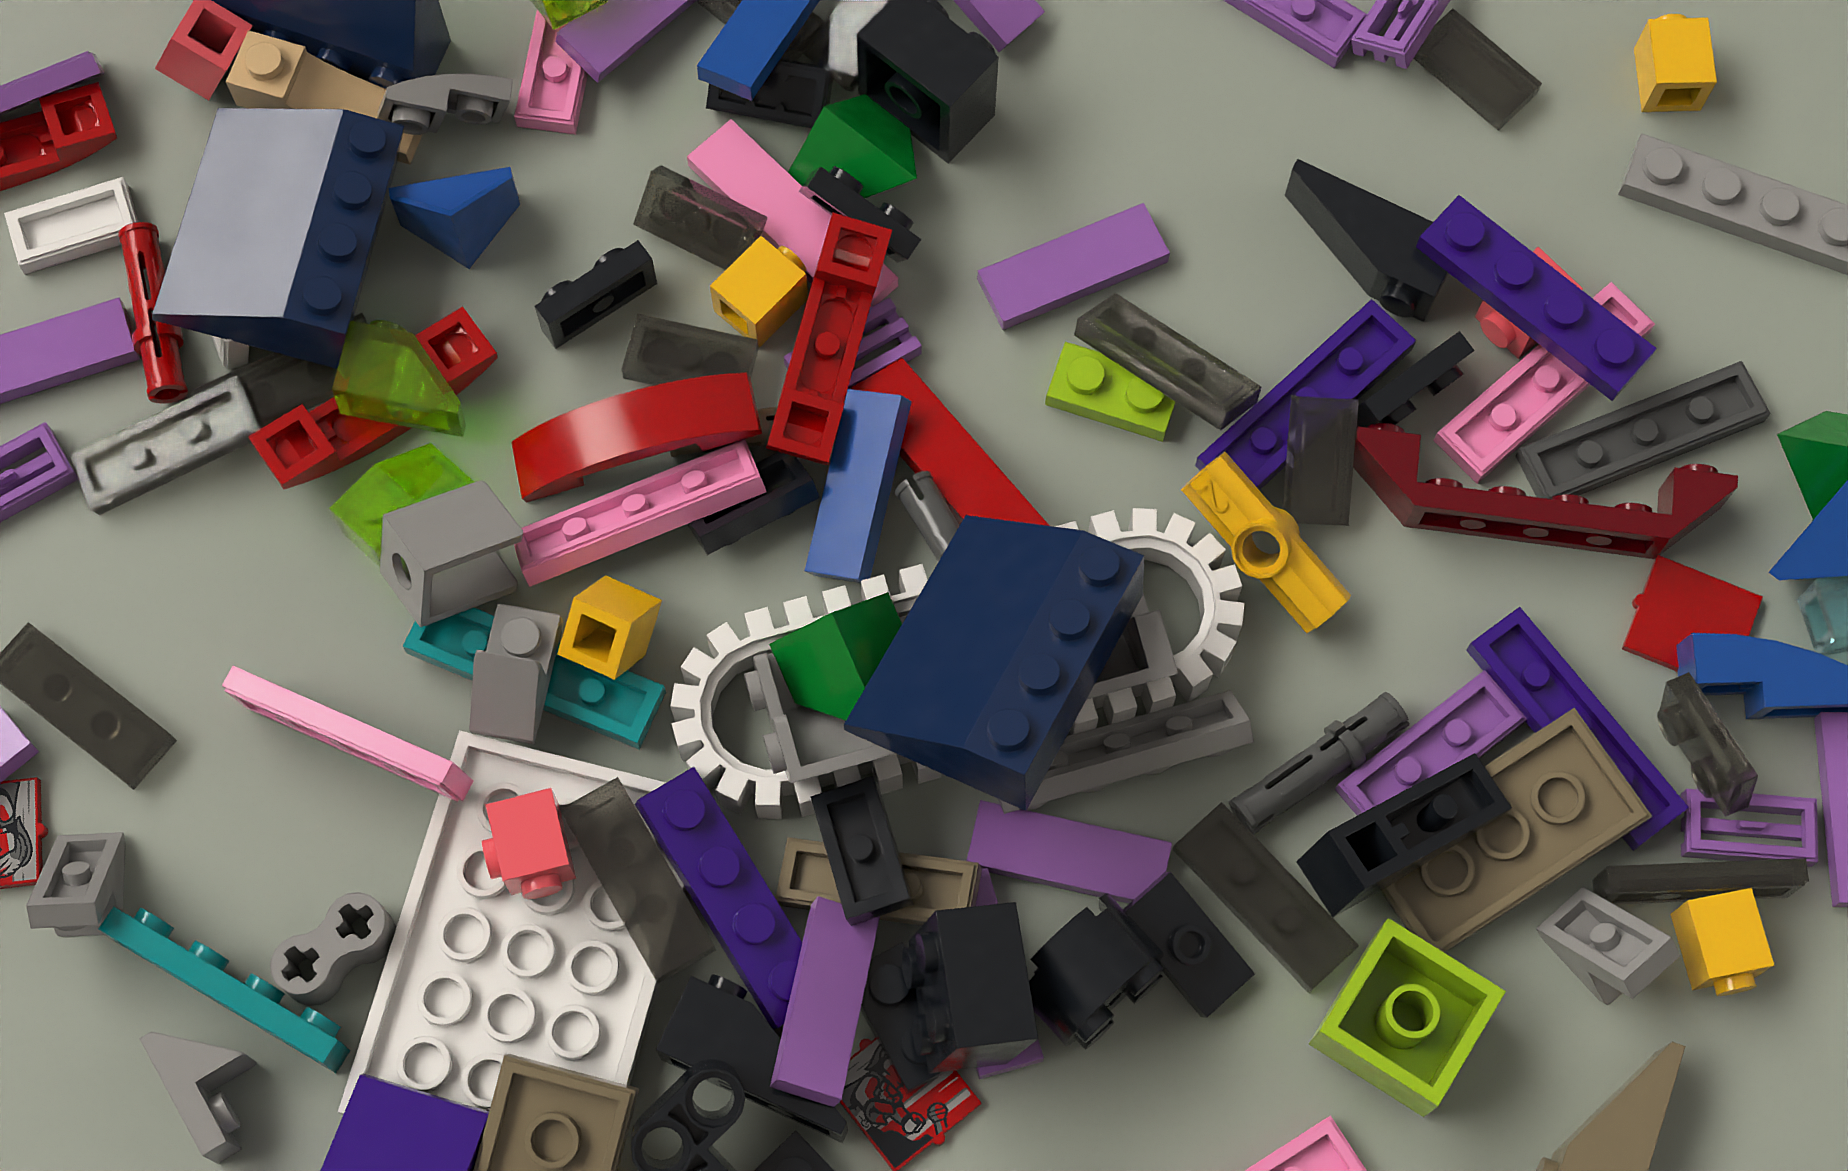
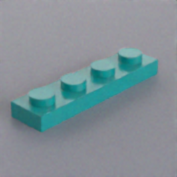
M471 608L421 628L415 621L403 644V648L411 656L473 680L476 650L486 651L494 615L477 608ZM556 653L543 710L640 750L664 699L666 690L664 685L628 670L613 680Z
M113 906L98 930L116 943L334 1073H337L351 1051L335 1038L341 1028L338 1024L307 1006L301 1016H297L279 1005L285 993L250 973L245 983L223 972L229 963L228 959L196 940L190 949L186 950L168 939L174 927L141 907L135 916L131 917Z

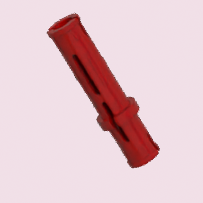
M134 222L122 227L118 232L123 249L128 289L131 295L136 330L132 334L133 348L137 354L142 356L148 399L151 402L160 404L173 403L185 398L188 394L179 349L184 345L183 333L180 327L152 320L151 311L154 310L165 275L158 240L159 232L157 226L152 223ZM145 269L147 270L148 281H149L150 292H151V299H150V300H149V296H148V290H147L146 279H145V274H144V270H145ZM155 325H156V328H157V333H158V336H159V341H160V346H161V352H162V356H161V357H160L159 347H158L157 340H156V334H155V329H154V326H155Z

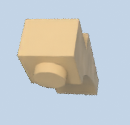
M249 30L226 80L236 105L241 107L345 109L377 118L378 109L386 91V88L351 75L307 52L305 46ZM403 133L398 162L411 164L423 134L411 135Z

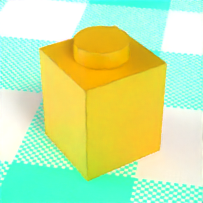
M1667 14L1656 19H1648L1634 47L1641 112L1701 111L1717 83L1708 17L1687 18L1682 14Z
M760 236L710 285L713 310L759 349L807 301V269L792 250L783 245L777 249Z
M605 575L573 598L557 654L615 680L646 655L662 600Z
M1752 888L1687 900L1670 914L1692 990L1714 986L1717 996H1727L1748 991L1757 987L1754 978L1775 966Z

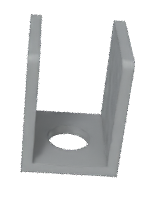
M476 481L383 514L380 573L421 628L515 592L518 581L496 551L521 542L523 530L485 481Z

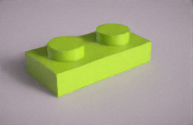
M1065 341L1046 394L1045 405L1163 442L1183 378Z

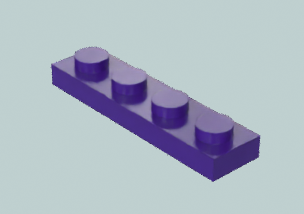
M1460 195L1450 203L1419 237L1416 245L1417 249L1611 401L1627 386L1657 349Z
M1371 299L1197 457L1195 467L1201 471L1225 451L1260 490L1409 354L1416 343V339Z
M1518 607L1469 644L1466 651L1527 718L1525 722L1534 733L1571 709L1575 708L1652 815L1650 820L1622 837L1633 851L1689 808L1521 607Z
M692 767L638 799L635 806L768 1024L775 1030L785 1022L802 941L695 767Z

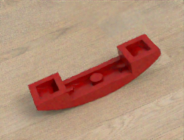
M99 82L39 98L43 111L0 123V191L62 170L87 158L117 139Z
M832 212L766 446L767 449L828 465L843 412L847 389L873 295L879 281L892 229Z
M463 306L411 337L412 350L310 412L301 404L248 436L251 444L283 490L336 471L396 439L452 400L498 358L495 349Z
M744 372L677 380L618 394L550 419L525 432L511 443L521 497L527 503L585 486L583 476L695 443L702 451L760 435L762 430L751 379L748 373Z

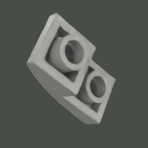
M465 73L432 75L406 80L386 88L378 109L377 119L404 126L403 133L411 135H421L428 131L437 133L446 112L455 114L457 119L469 124L499 123L510 103L513 79Z

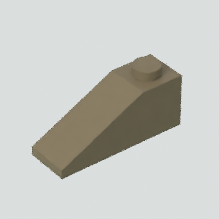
M1672 1041L1656 1051L1552 1154L1551 1159L1543 1157L1536 1171H1648L1686 1046Z

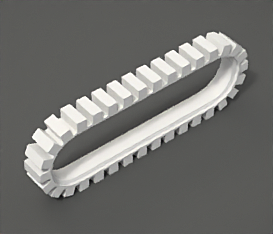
M1133 508L1128 531L1121 532L1114 510L1091 516L1089 533L1144 555V560L1168 566L1183 577L1198 599L1201 624L1198 634L1183 651L1173 655L1178 674L1087 699L1069 731L1070 736L1096 729L1098 722L1096 709L1100 707L1104 709L1108 724L1134 718L1137 710L1135 697L1141 696L1147 714L1173 707L1176 698L1173 684L1185 700L1190 702L1207 691L1212 676L1215 675L1219 678L1231 659L1243 623L1244 603L1237 602L1242 589V583L1235 564L1220 568L1226 549L1211 533L1207 534L1193 547L1189 545L1196 522L1173 513L1165 532L1162 533L1157 531V509ZM1076 521L1055 526L1079 530ZM923 564L899 570L901 594L890 596L899 617L908 615L928 581ZM884 574L861 581L862 601L887 592L890 595ZM845 585L822 591L825 615L851 606ZM807 596L783 602L787 625L776 629L773 627L768 607L744 613L749 637L741 641L729 624L725 622L706 635L710 652L715 659L694 647L681 665L685 684L674 683L670 705L675 723L671 724L681 760H687L688 770L695 767L709 791L718 784L715 791L719 805L740 815L751 794H755V808L758 819H782L783 796L787 795L796 796L801 817L815 814L811 796L822 793L821 787L834 784L835 788L861 780L860 776L873 773L879 785L881 795L903 789V774L900 765L912 762L918 784L941 778V773L899 754H893L789 783L785 771L773 774L772 769L764 770L741 763L722 747L714 731L713 713L721 691L737 674L754 666L753 656L772 653L769 646L770 643L825 616L813 618Z

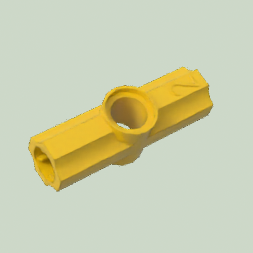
M1225 451L1205 466L1181 489L1230 545L1232 557L1238 569L1247 576L1259 579L1306 633L1317 629L1350 599L1351 594L1300 537L1299 526L1294 517L1287 511L1274 507ZM1264 531L1273 535L1279 543L1280 552L1274 554L1262 552L1255 545L1252 533Z

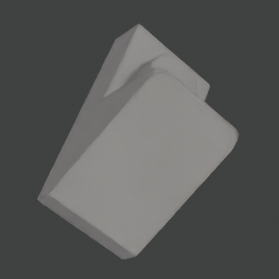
M497 603L486 651L476 650L474 656L469 725L471 733L535 745L564 623L560 614Z
M123 832L57 836L26 905L31 929L54 928L57 936L61 937L105 935L98 928L113 906L123 912L125 838Z
M1584 887L1577 891L1536 928L1545 943L1594 996L1606 1005L1612 1003L1622 993L1633 999L1681 956L1672 937Z
M151 1031L139 1038L201 1155L219 1164L242 1150L233 1134L234 1130L241 1127L236 1112L221 1091L215 1095H212L211 1092L254 1067L257 1062L240 1051Z

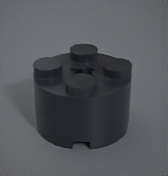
M1108 893L1099 897V909L1101 911L1099 915L1096 916L1088 907L1084 908L1052 936L1030 959L1038 967L1033 972L1035 975L1029 980L1034 1012L1065 1046L1077 1040L1085 1050L1089 1048L1114 1024L1112 1020L1114 1014L1111 1010L1127 996L1134 1004L1137 1003L1163 978L1160 973L1164 970V967L1159 961L1163 957L1164 952Z

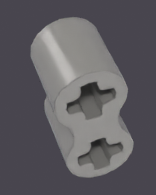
M361 892L347 893L335 900L329 907L325 919L316 929L306 934L291 936L279 944L274 950L270 961L271 975L275 983L298 1003L307 1006L321 1005L335 996L341 987L343 979L352 969L362 964L375 963L388 954L396 925L390 914L371 895ZM360 917L367 922L368 928L371 930V933L362 940L355 935L354 928L351 926ZM306 959L313 963V969L317 974L309 982L301 978L302 974L298 968V965Z

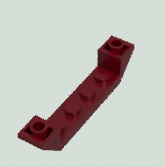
M1376 423L1375 425H1369L1367 428L1357 427L1348 449L1347 459L1404 527L1655 559L1658 555H1661L1720 510L1738 488V475L1718 473V470L1710 465L1688 464L1681 468L1674 467L1658 490L1657 513L1652 512L1651 507L1640 503H1621L1614 507L1589 504L1588 499L1571 494L1557 495L1551 499L1526 496L1525 491L1510 486H1498L1485 491L1463 488L1462 483L1448 478H1434L1427 480L1425 483L1417 482L1421 435L1405 433L1403 428L1389 423Z

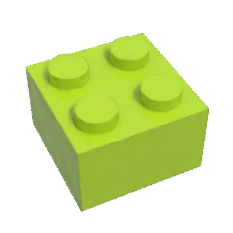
M1387 918L1373 936L1308 1044L1417 1114L1425 1117L1441 1103L1506 991Z

